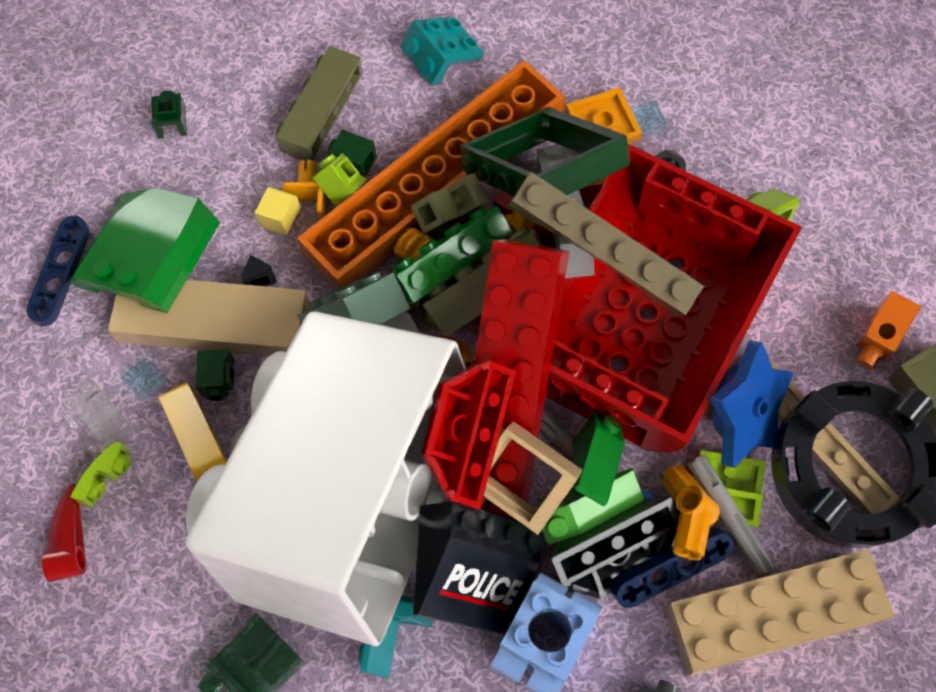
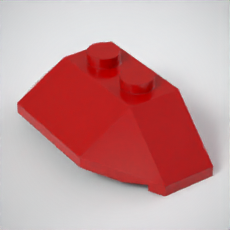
M484 360L440 383L421 451L423 459L448 501L479 510L481 509L516 374L515 370L491 360Z

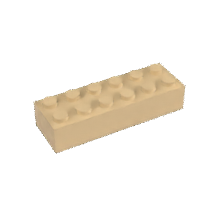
M869 549L675 601L665 608L687 677L883 623L895 617Z

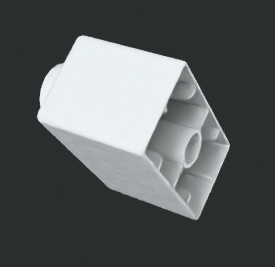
M310 312L305 316L286 352H275L266 358L259 368L253 383L251 393L252 416L227 463L211 467L198 480L189 498L186 512L188 535L185 543L188 550L232 600L375 647L381 644L417 561L420 505L442 502L445 495L423 459L421 451L440 383L466 370L456 341L321 312Z

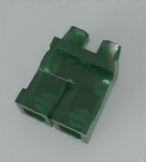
M255 612L246 622L247 625L217 654L215 659L213 658L206 665L209 671L204 675L197 687L201 692H221L225 687L230 692H278L306 663Z

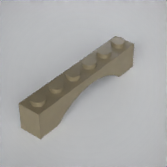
M532 172L526 177L508 205L535 224L587 252L629 281L649 299L675 316L686 315L704 287Z

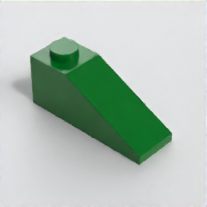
M594 412L572 441L573 463L583 470L575 482V490L605 507L610 498L624 447L622 426L617 420L610 416L603 417Z

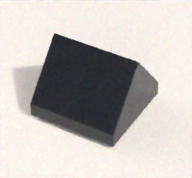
M250 255L241 274L244 285L267 287L276 284L277 281L271 265Z

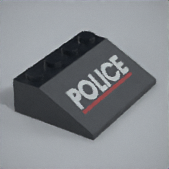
M452 501L420 505L413 615L506 635L530 589L539 567L540 550L542 547L541 531L537 535L522 523Z

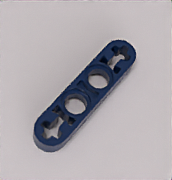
M79 216L66 217L60 223L27 305L28 317L40 327L49 326L57 320L71 285L69 279L78 267L89 238V227ZM76 226H78L80 228V231H74L73 235L71 236V234L68 232L69 229L73 230L76 228ZM65 251L72 252V257L68 262H57L59 254ZM60 278L61 285L59 288L53 291L46 289L47 283L51 279ZM43 295L48 297L47 301L42 297ZM46 306L49 309V312L42 313L40 317L36 312L38 310H43Z
M711 527L709 528L704 557H701V560H692L687 566H680L682 557L672 552L673 547L617 575L611 582L610 592L621 606L625 608L635 607L724 561L733 552L734 541L721 528ZM719 539V541L717 542L718 547L713 549L716 545L715 541ZM664 568V575L661 579L655 582L650 580L654 570ZM640 579H642V581L645 583V586H641L643 584L640 581ZM631 585V586L629 587V591H630V592H629L628 594L624 595V594L626 593V589H625V588H626L627 586Z

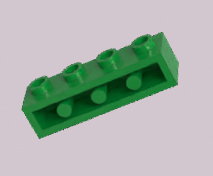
M483 205L468 214L470 219L462 225L458 222L450 226L443 232L445 235L437 242L435 239L427 242L418 249L420 253L414 258L406 257L393 266L395 271L392 273H394L408 304L415 303L492 249L493 241L506 239L514 233L498 206L486 209Z

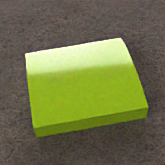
M698 450V456H706L749 526L759 527L764 495L761 494L766 461L745 457L735 468L721 464L722 453Z

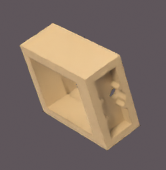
M513 421L506 429L501 428L491 469L513 439L560 472L562 476L538 509H535L491 476L488 478L484 497L538 535L583 470Z

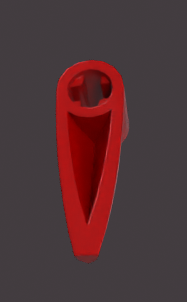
M74 483L67 487L56 508L50 527L47 552L42 555V569L48 582L86 573L87 565L80 504L70 497L76 486Z

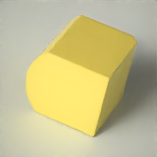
M268 187L254 213L263 228L281 235H287L301 209V205L296 195Z

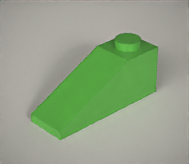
M631 468L616 473L610 498L605 507L575 490V487H572L542 529L548 545L581 535L644 501L634 469ZM547 496L538 498L537 509Z

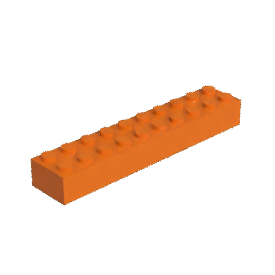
M523 60L301 234L297 240L302 255L335 289L362 279L395 252L393 248L397 243V239L401 234H404L407 228H416L418 231L422 230L411 205L430 193L448 188L468 175L465 174L461 165L463 158L460 145L546 107L563 112L565 96L528 62Z

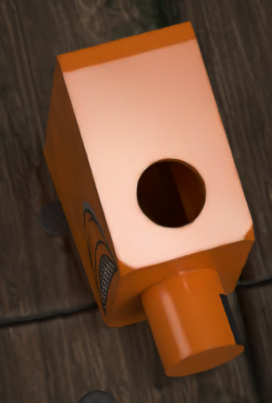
M891 291L876 308L856 344L857 347L862 349L856 362L866 369L874 370L880 359L885 361L897 349L922 306Z

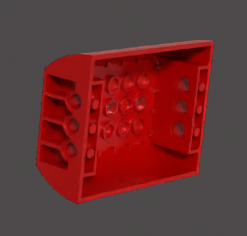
M628 144L630 165L609 175L589 210L667 262L673 259L680 261L683 265L681 271L704 287L687 314L675 316L649 299L629 281L596 258H594L593 276L565 278L546 397L588 420L594 412L603 417L610 416L622 426L624 439L646 451L675 452L683 449L691 439L711 401V397L718 388L802 226ZM644 308L654 311L656 318L650 321L644 320L640 317L639 311ZM613 359H622L626 362L627 369L623 372L614 371L610 366V362Z

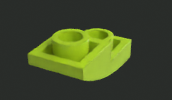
M117 441L113 443L87 468L70 497L80 505L92 508L95 501H99L105 492V478L118 482L120 475L127 472L131 463V456H129L131 452L122 443Z

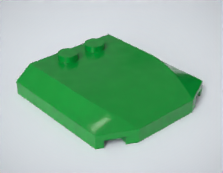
M153 187L123 194L69 281L77 288L98 293L100 290L135 299L144 307L168 313L220 222L197 197Z

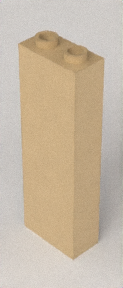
M187 280L168 313L144 307L135 299L116 294L108 332L119 343L207 351L229 349L231 353L271 356L275 352H286L303 322L299 320L297 315L308 310L306 304L310 301L306 290Z

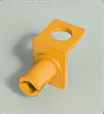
M301 160L298 162L297 182H284L283 191L296 195L298 201H317V214L319 220L326 216L327 195L312 178L316 175L317 164L312 160H307V168H305V160Z

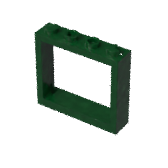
M546 107L460 145L463 158L461 165L465 174L475 173L478 180L511 196H515L530 172L504 160L546 141L580 153L575 157L535 174L566 195L629 166L630 160L627 135L551 107Z

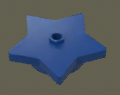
M749 340L741 362L728 369L716 393L711 397L714 427L723 438L721 464L735 468L755 446L772 448L778 429L779 408L793 377V372L772 368L762 342Z

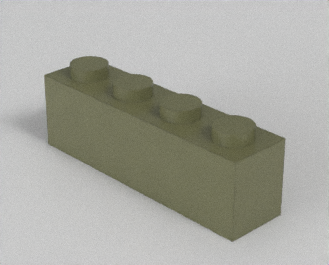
M332 46L328 47L324 55H320L315 71L303 84L301 95L298 100L292 102L288 117L284 123L279 124L275 136L281 152L306 162L307 160H314L363 74L360 57Z

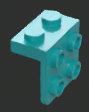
M454 17L413 20L400 45L401 49L430 86L438 85L451 63L480 60L484 55L476 40L467 33L462 23Z
M401 596L379 646L361 644L358 653L361 672L381 678H389L399 623L432 627L433 619L413 615L414 601L412 597Z

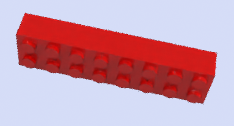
M501 239L493 241L474 366L484 360H491L516 371L502 427L506 429L514 421L539 439L570 251ZM512 439L490 470L489 476L528 503L536 455ZM483 497L480 510L519 522L486 497Z

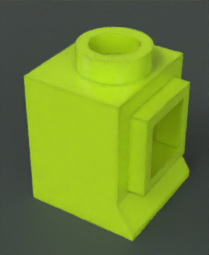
M343 153L337 158L331 154L318 164L321 170L312 177L335 206L355 193L368 181L367 178L359 175L358 170Z

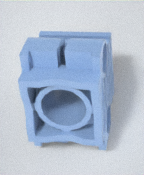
M540 573L538 578L534 580L504 636L491 669L517 684L520 683L527 670L532 674L526 684V689L531 692H560L603 606L577 592H574L571 599L565 597L568 587ZM546 619L558 623L566 634V646L557 652L539 650L529 637L528 629L533 623Z

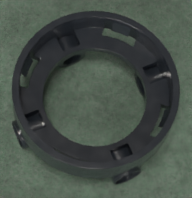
M864 381L840 382L826 386L818 391L812 390L782 420L772 446L771 469L774 484L782 503L791 516L804 529L817 538L847 548L874 547L902 539L918 528L925 527L929 529L936 524V435L925 418L933 408L931 398L923 391L914 387H908L905 391L898 394L884 386ZM847 412H861L873 415L889 424L903 440L910 459V479L902 497L889 509L873 514L850 511L851 505L843 495L828 487L822 489L818 483L812 464L813 444L818 432L827 426L836 415ZM795 447L794 465L798 481L789 480L788 457H785L786 448ZM886 528V535L874 539L875 534H855V529L876 530Z

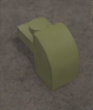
M473 173L446 189L428 194L411 205V208L423 233L426 234L468 216L472 211L486 204L488 200L476 174Z

